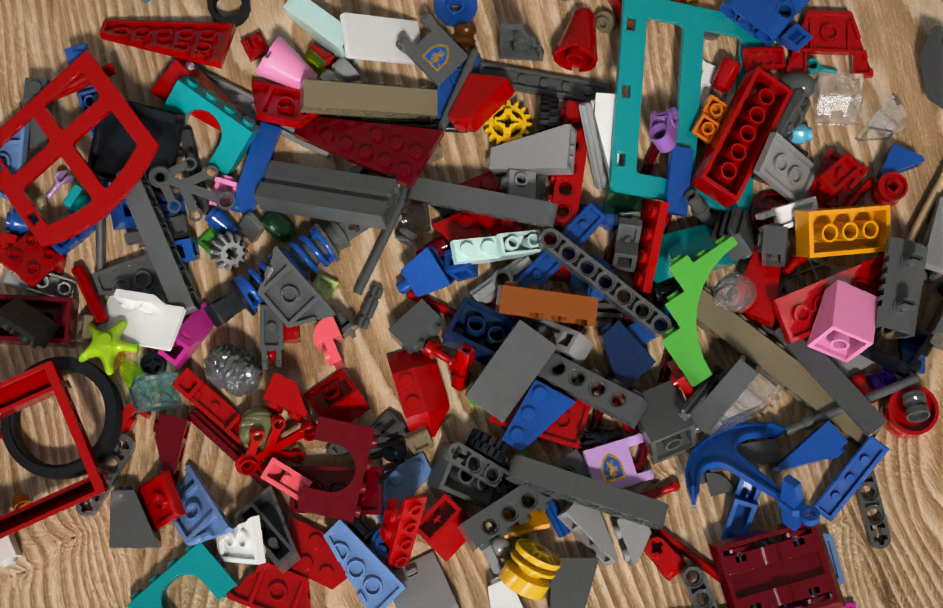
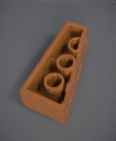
M505 281V285H498L494 313L580 326H595L599 298L589 297L587 293L573 291V294L564 293L563 289L551 288L550 291L542 290V286L528 284V288L519 287L518 282Z

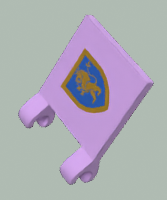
M642 434L632 435L582 451L590 478L619 488L654 479L653 470L636 473L629 450L630 446L644 442Z

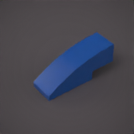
M738 477L721 540L749 533L758 507L761 490Z

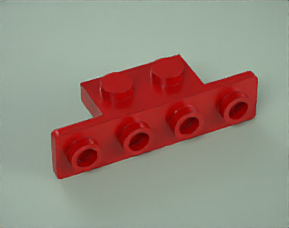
M425 494L405 497L403 503L400 502L398 497L390 498L388 501L387 509L384 512V520L380 527V536L390 549L386 560V565L390 569L403 567L409 563L427 501Z

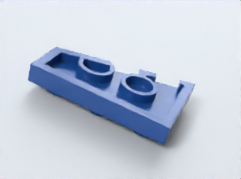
M535 379L501 441L523 452L560 416L570 409L576 401Z

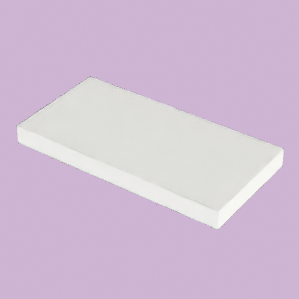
M346 12L340 15L346 58L416 65L396 47V43L401 37H406L414 48L421 41L418 21Z

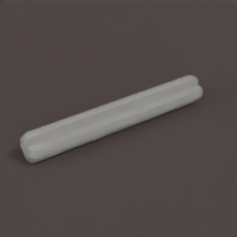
M583 102L579 104V111L594 185L597 189H603L608 186L593 107L591 102Z

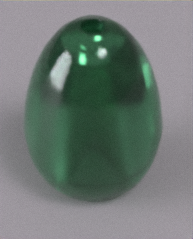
M267 211L263 214L262 224L272 239L278 242H288L294 237L296 226L290 217L273 211Z

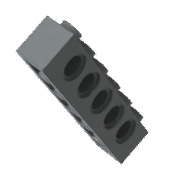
M556 349L536 378L634 429L648 405L643 398L644 395L635 389L629 391L623 388L624 385L616 379L612 378L609 381L603 378L604 375L594 368H591V370L584 368V364L574 358L571 360L564 358V354ZM565 367L561 374H555L557 368ZM578 377H585L583 383L575 384V380ZM605 387L602 394H594L597 388ZM617 398H625L623 404L614 405Z
M577 449L552 464V466L586 477L589 475L586 462ZM518 486L460 524L457 528L472 551L477 548L483 551L493 544L491 539L497 535L503 538L513 531L511 529L512 525L518 522L521 526L532 518L530 516L532 512L537 510L540 513L551 506L549 501L555 497ZM522 496H526L531 500V507H526L522 504ZM503 509H508L512 512L511 520L503 517ZM484 521H488L493 525V532L489 533L483 529Z

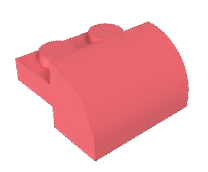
M334 317L323 318L315 327L313 335L314 344L319 353H324L329 366L334 365L336 370L344 368L345 365L336 346L345 342Z

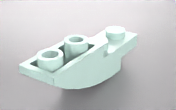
M540 229L499 233L496 236L452 240L450 247L454 265L471 263V265L542 253L543 251L538 246V237L541 234Z

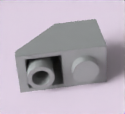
M622 518L617 519L613 530L617 540H622L624 548L621 549L624 561H629L630 565L637 564L651 535V530L649 527Z

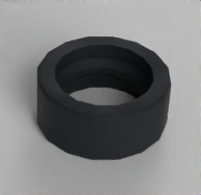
M207 0L208 11L214 22H233L235 27H238L248 19L251 11L250 1L241 0L242 8L238 14L224 17L216 10L218 0Z

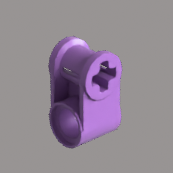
M675 107L662 112L655 110L650 114L649 137L662 153L670 152L676 146L679 115Z

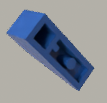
M182 195L174 196L181 203V209L176 214H172L167 210L168 203L164 196L157 199L164 218L180 215L187 217ZM123 199L110 212L114 230L137 227L126 200ZM171 203L170 209L175 211L178 209V205Z

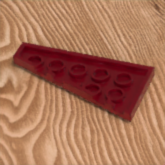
M316 117L302 128H296L294 136L382 177L396 179L398 184L411 189L443 138L444 132L443 130Z

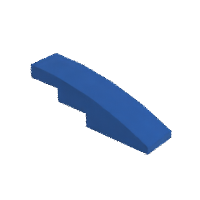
M261 121L259 123L261 128L251 144L234 196L235 204L231 208L232 211L245 215L251 211L255 212L258 204L254 198L255 189L259 186L260 182H264V173L270 160H273L275 156L274 151L282 133L281 127Z

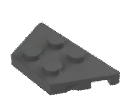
M279 245L274 247L272 251L273 256L264 273L265 278L260 284L258 294L288 328L338 314L336 309Z

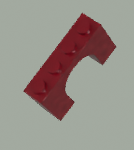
M319 416L314 439L346 448L355 461V474L351 482L345 488L338 491H325L302 486L297 510L353 522L354 517L359 518L362 504L358 503L360 494H365L367 481L363 480L365 471L370 472L373 460L372 457L368 456L370 448L376 447L378 434H374L375 428Z

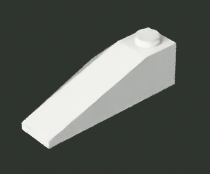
M596 93L595 100H590V102L592 103L600 147L609 177L615 94ZM617 153V166H619V154H618V153Z

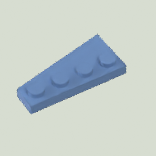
M339 519L323 535L366 608H386L407 587L344 520Z

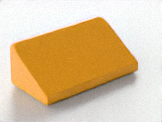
M535 510L530 514L532 518L521 526L518 522L511 526L513 531L504 536V539L549 528L550 524L546 511L544 510L539 513ZM512 512L502 514L505 519H512Z

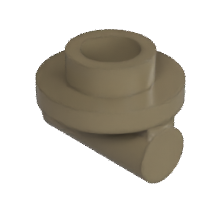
M603 9L595 16L596 28L602 33L614 31L619 26L614 15L609 11Z

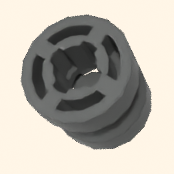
M914 390L902 396L903 405L907 408L905 411L906 419L909 422H921L930 417L929 407L925 405L927 398L924 391Z

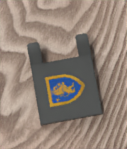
M426 13L420 19V23L430 32L414 48L406 37H401L396 43V47L406 54L439 87L469 56L437 24L430 13Z

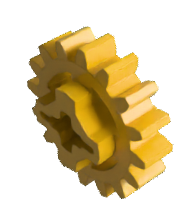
M507 100L506 105H502L483 124L484 127H488L484 130V134H490L489 142L496 140L497 146L523 138V136H530V132L527 129L532 128V123L528 122L531 119V115H524L526 107L519 109V102H516L513 106L510 100ZM504 112L500 117H496L498 114ZM505 122H510V127H505ZM495 131H499L502 136L498 135ZM515 132H519L516 136L511 137Z

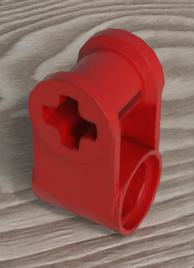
M650 537L644 548L645 554L655 564L659 572L668 581H671L687 564L664 539L660 537ZM652 542L660 544L658 547L659 553L651 552L653 548Z

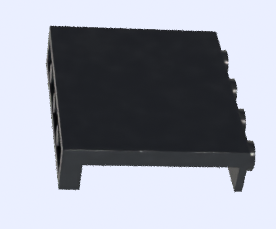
M94 94L93 103L98 100L99 94ZM127 100L160 144L151 164L145 172L147 177L150 170L157 165L167 168L176 165L186 115ZM113 112L109 113L94 127L88 158V165L99 180L107 181L106 185L108 186L116 178V172L123 169L136 148L135 141ZM158 173L156 175V179L158 181H163L164 175ZM151 185L156 199L164 196L160 188Z

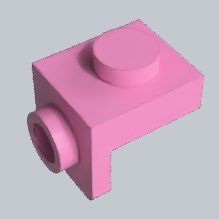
M222 175L220 178L215 176L213 192L220 194L221 192L228 191L235 196L238 184L234 182L235 178ZM222 198L221 203L225 206L229 205V200ZM209 201L210 206L218 207L215 202Z

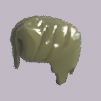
M257 405L246 410L239 424L241 442L249 445L251 440L249 431L251 428L259 426L263 429L265 438L259 443L258 447L265 446L272 428L270 420L276 413L264 405Z

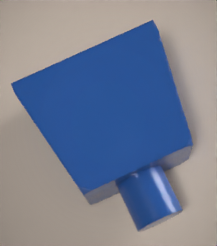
M432 243L401 269V273L405 278L398 281L396 286L401 294L413 290L414 294L420 297L451 285L455 279L445 272V263Z

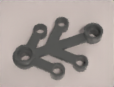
M187 157L183 162L170 168L162 165L153 167L148 175L149 182L152 186L161 189L168 203L167 210L172 214L180 211L181 203L174 198L170 186L179 189L189 210V218L193 222L200 221L203 217V212L197 207L192 194L215 202L218 208L224 211L230 210L235 204L234 195L228 191L218 194L195 185L206 179L213 180L215 176H218V168L214 165H209L204 171L183 180L173 176L185 170L188 172L194 171L197 162L193 157ZM186 161H192L194 163V167H186ZM214 169L216 174L209 176L207 170ZM158 173L164 175L163 181H158L156 179V175ZM227 198L229 205H223L221 199ZM176 203L178 209L175 211L171 210L170 204ZM193 211H198L200 213V217L195 219L192 217L191 213Z

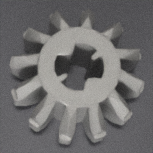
M226 231L225 236L221 233L218 234V241L211 240L214 247L208 249L213 254L210 260L216 262L218 268L222 269L224 267V269L230 271L232 265L235 268H239V261L246 262L242 256L249 253L244 248L247 243L245 240H241L239 234L233 235L230 231ZM228 248L231 249L229 253H226Z

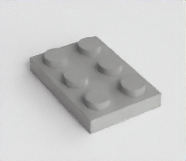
M770 132L753 172L791 203L806 198L819 168L778 132Z

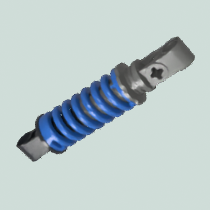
M330 221V225L324 228L316 223L310 229V235L301 234L299 236L300 245L295 241H290L288 244L289 252L285 248H281L296 265L300 264L308 277H310L308 270L311 269L313 273H318L320 271L318 266L320 262L325 267H328L331 263L341 260L339 251L344 249V247L349 248L351 246L350 240L371 227L357 225L358 230L355 231L354 229L349 230L348 227L351 224ZM270 254V255L268 256V262H269V264H270V261H271V258H272L273 254ZM259 261L257 264L260 274L250 267L247 270L250 278L249 281L241 274L233 279H229L233 290L203 308L216 328L229 321L234 315L244 309L254 316L258 311V304H266L258 294L268 266L264 261Z

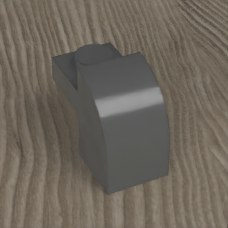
M620 217L614 242L612 269L628 272L635 271L643 220Z

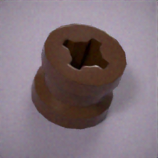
M469 24L456 25V38L454 41L457 45L464 49L474 48L476 44L474 39L476 27Z

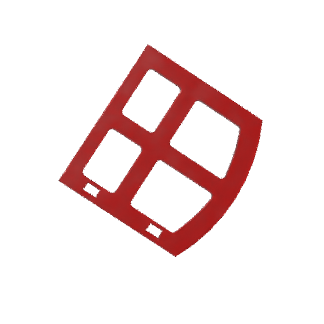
M86 50L0 128V148L32 119L37 122L49 139L48 145L16 174H12L0 157V165L3 168L0 172V188L43 248H47L82 233L109 214L140 181L151 164L160 144L90 51ZM84 74L99 93V98L67 128L62 129L48 110V105L80 75ZM113 112L135 141L136 148L118 176L105 188L77 150L76 143L109 113ZM62 157L90 195L91 202L70 216L49 225L27 195L26 188ZM34 213L40 220L35 225L29 218Z

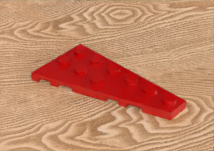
M105 19L99 33L100 38L103 40L222 69L236 28L233 22Z

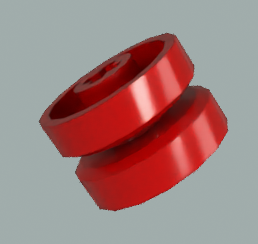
M914 384L887 395L882 401L880 414L887 420V423L884 425L885 429L893 436L902 439L914 438L928 432L937 423L939 406L933 393L923 386ZM914 390L925 392L927 398L925 405L930 410V417L921 422H909L906 419L905 411L907 408L902 402V396L905 393Z

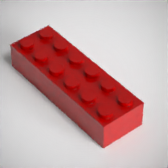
M758 66L747 72L729 104L730 108L720 122V129L705 150L691 178L690 185L725 208L737 203L753 173L770 132L774 131L793 90Z

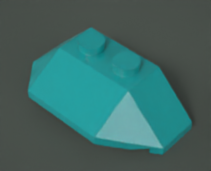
M703 224L664 234L653 284L659 285L676 280L668 268L672 266L670 261L678 255L682 254L683 257L689 255L694 262L697 260L696 254L705 248L708 251L715 248L716 245L711 239L713 229ZM726 253L712 271L737 265L738 262H733L728 253Z

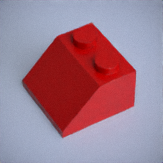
M342 368L304 394L318 416L348 423L371 409Z

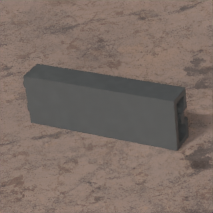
M270 160L264 173V182H260L259 186L256 187L254 198L261 210L386 230L401 192L396 179Z

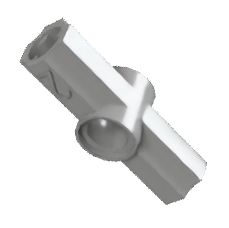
M528 256L515 259L470 291V296L474 301L486 306L497 298L499 284L496 280L499 277L504 276L509 281L515 282L533 262Z

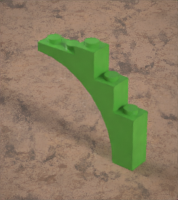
M724 235L714 242L715 248L710 251L705 248L696 254L697 260L694 262L689 255L683 257L680 254L670 261L672 266L668 268L684 291L680 293L676 290L666 297L668 302L665 303V306L680 327L676 329L673 326L667 330L661 342L692 387L713 375L703 356L698 340L697 308L702 288L710 272L720 259L738 244L733 236L728 238Z

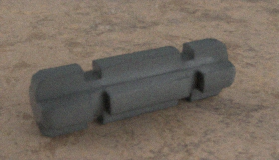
M371 287L370 296H367L360 312L361 317L359 316L356 321L357 327L365 330L368 329L369 319H372L379 303L378 299H381L383 289L380 287Z

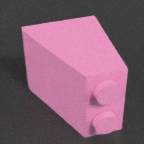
M836 280L824 292L807 346L848 363L874 344L877 296L856 288L847 282Z

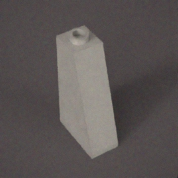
M565 124L491 147L490 155L487 158L488 168L496 176H505L509 169L536 172V175H573L577 131L571 124Z
M942 196L936 200L920 243L928 248L923 281L928 283L934 282L943 275Z

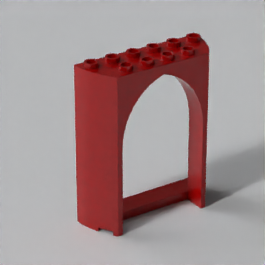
M52 360L0 383V419L55 395L89 477L12 512L0 515V539L109 490V485L107 484V481H109L108 473L103 472L100 468L68 389L72 388L68 380L64 381L61 369Z

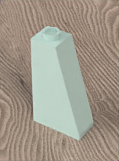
M288 0L283 6L292 21L327 51L333 52L337 59L343 57L353 67L360 60L346 58L341 22L311 0Z

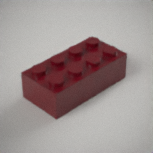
M0 294V309L17 297L60 325L47 347H75L79 305L75 299L71 297ZM0 327V344L30 346Z

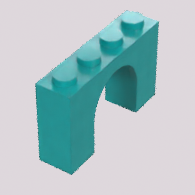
M185 76L178 79L162 109L186 115L184 126L192 112L196 109L205 110L217 119L221 127L222 137L209 164L216 166L219 171L228 176L236 171L261 127L256 125L252 118L239 113L234 105L225 103L218 98L217 93L201 86L200 82L194 77Z
M202 542L188 546L184 550L186 554L180 559L178 557L173 559L166 566L168 570L162 575L158 573L148 581L150 585L144 591L140 589L130 597L131 602L127 606L129 608H167L165 597L169 586L174 580L184 575H193L199 578L219 601L226 598L240 584L207 545Z

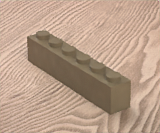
M309 77L304 79L300 86V112L433 122L438 116L437 90L431 89L428 86L409 88L405 84L387 86L386 83L379 82L371 85L365 84L363 81L345 83L340 79L320 81L317 77Z

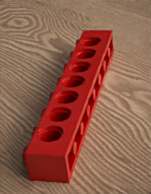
M567 100L566 107H561L560 120L564 121L563 125L570 123L580 125V129L576 130L577 150L575 151L573 175H551L550 184L554 185V191L548 194V202L558 205V209L564 208L568 212V215L564 217L556 213L553 228L562 231L578 215L587 156V146L579 111V104L583 102ZM565 186L571 190V193L563 195L559 189ZM544 236V242L547 245L554 241L553 236ZM562 266L549 280L567 283L570 272Z

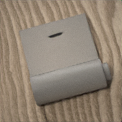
M433 551L409 562L406 566L392 570L407 585L393 600L396 608H459Z

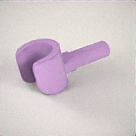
M67 170L55 173L56 182L46 195L49 199L52 198L62 184H68L73 181V175H68L64 178Z

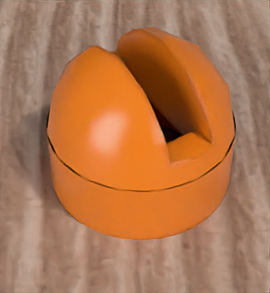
M23 493L15 495L12 499L13 510L32 503L29 496Z

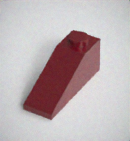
M160 414L159 419H156L154 422L153 432L156 433L155 440L162 470L170 471L174 484L177 486L191 421Z

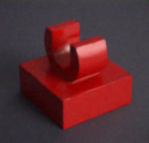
M260 31L240 40L250 62L265 56L269 51V47Z

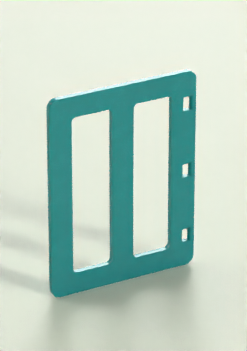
M622 0L609 187L616 193L664 201L666 178L644 175L637 172L647 20L677 25L682 30L676 105L679 115L676 146L694 150L691 178L696 168L697 137L690 132L699 113L704 32L738 39V61L741 63V69L736 79V90L747 73L744 68L742 49L761 47V42L720 11L669 0ZM627 18L633 20V31L627 30ZM622 86L628 87V98L622 97ZM617 153L623 154V166H617ZM754 172L739 201L726 208L692 185H690V190H694V192L696 190L701 199L707 202L710 209L724 212L730 209L732 212L733 207L738 205L740 210L746 208L749 212L752 207Z

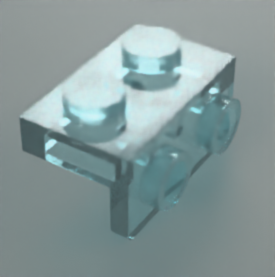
M162 372L158 375L149 376L143 374L135 377L129 387V393L136 413L180 408L182 400L179 391L171 385L179 377L178 372Z

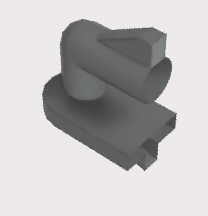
M336 310L338 314L333 317L335 322L340 327H343L340 330L341 335L344 339L349 335L353 339L356 337L354 331L358 329L357 324L354 321L349 323L343 312Z

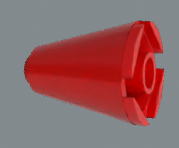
M580 8L574 11L554 49V61L566 70L572 71L573 67L579 68V72L590 71L595 68L598 61L596 17L588 8Z

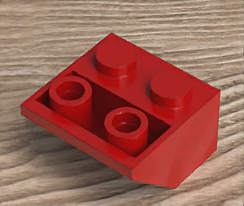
M274 372L262 397L267 402L266 406L279 414H282L283 411L287 412V415L292 420L302 423L304 420H311L312 418L299 385L295 381Z
M444 494L421 518L417 534L447 562L466 542L457 527L468 520L469 517L453 500Z

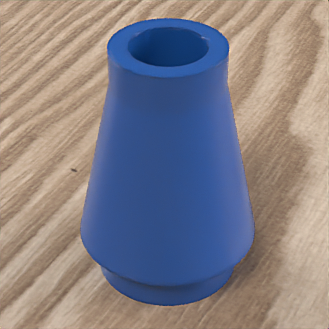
M216 206L204 219L208 226L223 234H226V231H230L234 235L239 229L225 211Z

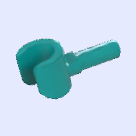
M812 58L808 60L809 65L816 66L814 69L807 68V73L810 75H815L818 72L836 75L838 69L819 65L817 59Z

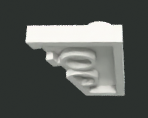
M259 515L250 517L246 522L238 524L232 532L216 537L219 561L254 565L266 563V549L263 544Z

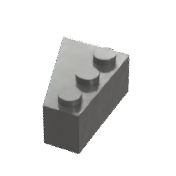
M270 485L234 516L239 523L246 522L250 517L260 516L263 544L266 549L265 554L280 572L284 574L301 557L277 495Z

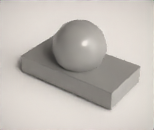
M499 535L491 539L493 544L483 550L488 564L495 575L500 573L502 569L497 558H503L508 555L511 548L510 541L506 538L504 539V537L500 538Z

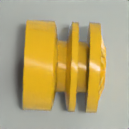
M520 538L510 553L512 559L505 562L499 573V578L509 589L528 599L541 601L550 587L548 579H553L556 576V571L560 569L562 562L555 553L545 546L529 539Z

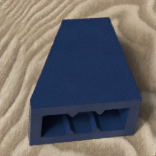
M610 320L600 329L602 333L598 338L611 378L621 382L624 385L623 388L627 389L656 361L619 320L613 323Z

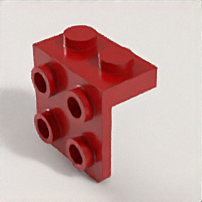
M29 230L0 256V263L30 287H35L51 272L60 275L64 271L65 257L61 256L52 247L43 248Z

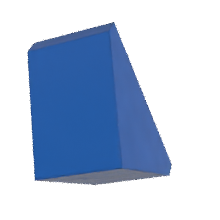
M893 143L885 155L876 179L878 181L888 172L902 173L919 167L925 159L922 155Z

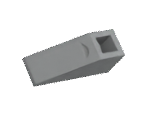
M4 267L0 278L1 285L49 297L73 298L77 281L49 273L35 287H30L6 267Z

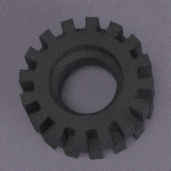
M541 96L538 133L558 127L559 97Z
M476 428L472 429L465 443V446L500 464L503 463L510 449V446L500 439Z

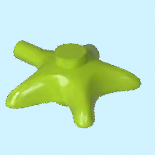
M120 320L106 331H100L95 324L90 323L88 330L91 334L92 342L79 355V361L84 362L90 358L99 357L105 373L112 375L116 355L122 351L138 353L140 345L121 340L122 333L128 324L126 320Z

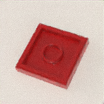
M169 470L161 472L139 487V492L155 531L163 529L186 514Z

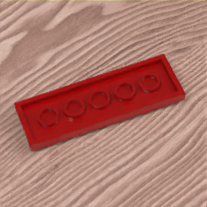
M884 253L771 300L787 344L810 336L824 292L836 280L847 282L878 297Z

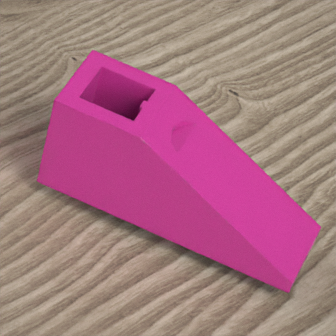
M205 302L201 304L200 310L193 312L181 324L172 350H159L157 352L179 370L184 367L214 327V324L203 309L208 305Z

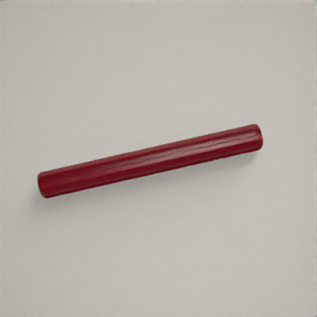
M195 408L189 413L188 419L234 462L241 454L245 453L201 411ZM256 470L250 476L266 489L270 484L260 478L263 471Z

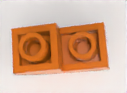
M709 95L698 113L690 133L708 145L711 144L721 127L720 122L730 106L714 95Z

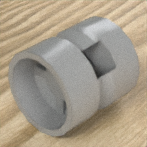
M340 57L332 64V70L327 69L318 78L320 81L340 79L345 83L358 81L360 75L345 58Z

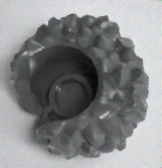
M226 342L211 348L208 356L204 359L206 365L205 374L213 385L218 388H224L226 392L236 397L252 393L254 389L259 387V383L263 378L262 364L256 362L254 356H249L248 352H244L243 349L239 350L237 346L229 345Z

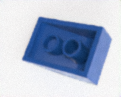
M830 421L819 425L769 470V473L775 474L818 463L826 459L829 461L836 459L846 450L843 446L848 441Z

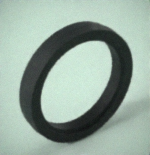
M52 357L39 361L27 368L25 371L52 360L62 372L80 373L94 382L104 400L105 423L98 441L92 448L99 465L105 462L115 449L122 433L124 407L119 390L113 380L95 364L89 361L80 362L79 358ZM21 411L0 419L1 434L8 452L20 466L29 472L43 478L57 480L73 479L87 474L81 458L66 464L52 465L40 461L31 454L24 444L20 432Z

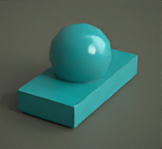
M75 184L64 199L63 205L67 211L73 214L91 202V197Z

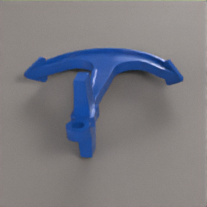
M749 422L726 426L702 439L693 449L687 460L685 482L692 508H695L700 490V478L703 473L709 469L723 468L776 499L778 507L781 508L782 523L794 532L801 527V523L812 527L820 521L819 510L814 506L805 505L800 481L788 474L783 478L781 488L737 451L738 445L748 439H773L785 434V426L774 422Z

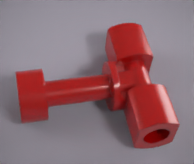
M431 339L425 345L423 355L431 360L437 357L449 364L448 369L453 372L451 386L458 391H463L469 386L471 373L468 371V367L474 362L476 350L472 346L464 344L458 348L457 355L453 357L441 350L442 345L439 342Z

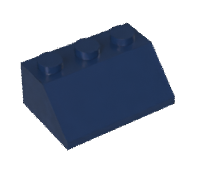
M465 296L445 332L442 344L455 351L464 344L470 345L476 350L474 360L486 365L517 321L503 314L494 313L495 310Z

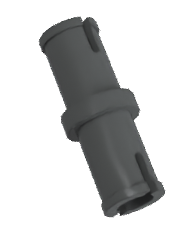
M689 190L685 194L684 199L691 207L692 214L700 220L702 225L705 224L708 227H712L716 219L709 211V205L701 199L696 190L695 192L694 190Z

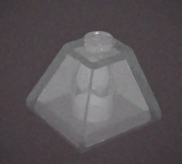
M894 92L854 139L857 141L890 139L894 133L898 136L907 126L904 121L909 116Z

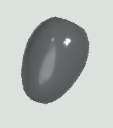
M790 72L778 78L780 82L792 89L793 92L796 89H802L806 93L805 97L812 96L815 80L809 74Z

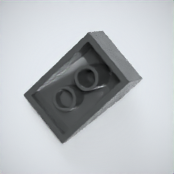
M443 442L427 482L428 486L483 509L503 497V494L447 462L443 457L442 450L448 442ZM452 448L451 452L453 453V456L460 458L464 456L457 453L456 449ZM475 457L470 458L468 462L471 470L477 467V459ZM492 461L500 467L504 468L505 470L509 471L510 468L503 466L495 461ZM490 468L486 473L489 481L493 480L496 475L493 468ZM502 479L500 482L507 485L509 481Z

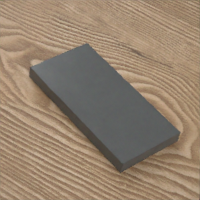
M519 319L465 393V396L503 423L558 346Z

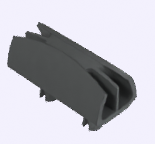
M889 237L887 239L879 281L880 286L878 288L875 331L878 327H884V335L894 332L895 339L915 336L928 253L926 246L902 238Z

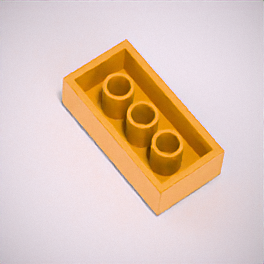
M868 204L795 210L796 256L817 258L885 251L886 241L891 237L890 205Z

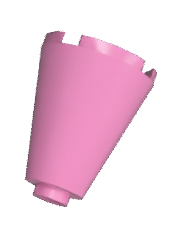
M280 36L275 39L255 71L261 77L296 89H300L304 79L318 77V74Z

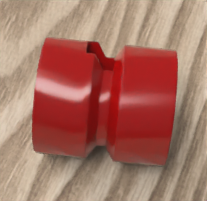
M897 172L884 174L871 189L873 202L893 207L907 193V180Z

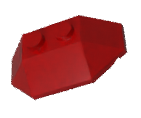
M405 350L387 355L409 432L426 426L430 437H435L450 409L437 363L415 352L408 354Z

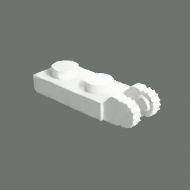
M816 196L780 205L771 208V210L757 213L755 217L756 220H764L773 216L774 223H780L784 227L791 228L795 226V210L818 209ZM764 226L758 228L759 232H764Z

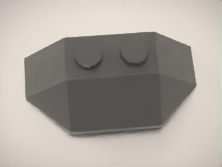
M935 26L932 28L919 58L927 99L943 109V27Z

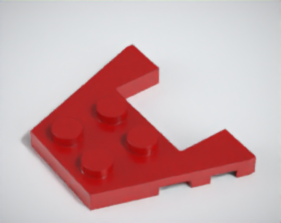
M807 10L801 27L810 33L813 38L797 53L792 51L785 74L790 72H803L807 74V54L851 56V78H872L874 72L869 66L866 50L863 49L860 40L861 36L853 13L851 11Z

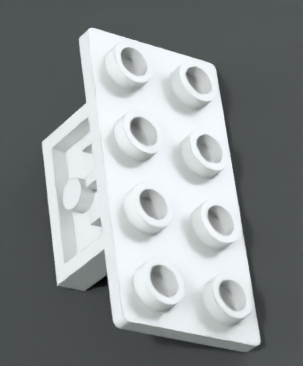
M116 289L114 295L109 296L104 308L109 320L101 325L98 324L97 328L100 331H106L120 320H126L128 324L122 333V341L136 343L142 347L171 351L186 309L180 306L165 304L154 294Z

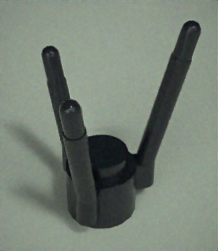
M398 438L376 444L374 448H384V450L368 456L372 457L373 460L383 456L387 461L395 462L380 478L377 486H381L394 470L405 462L404 456L407 454V447Z

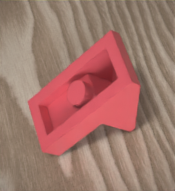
M273 457L260 476L261 479L299 501L302 486L310 487L312 484L311 480Z

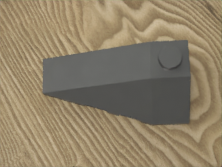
M501 23L499 59L543 62L544 49L524 24Z

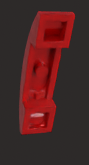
M186 368L171 385L242 446L243 443L240 440L239 433L242 415L192 371Z

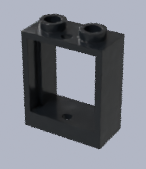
M916 326L915 336L905 338L920 346L911 362L907 364L874 346L884 331V327L876 328L874 344L860 353V355L903 378L911 376L912 373L917 374L923 364L921 361L922 357H928L934 347L931 344L933 334Z

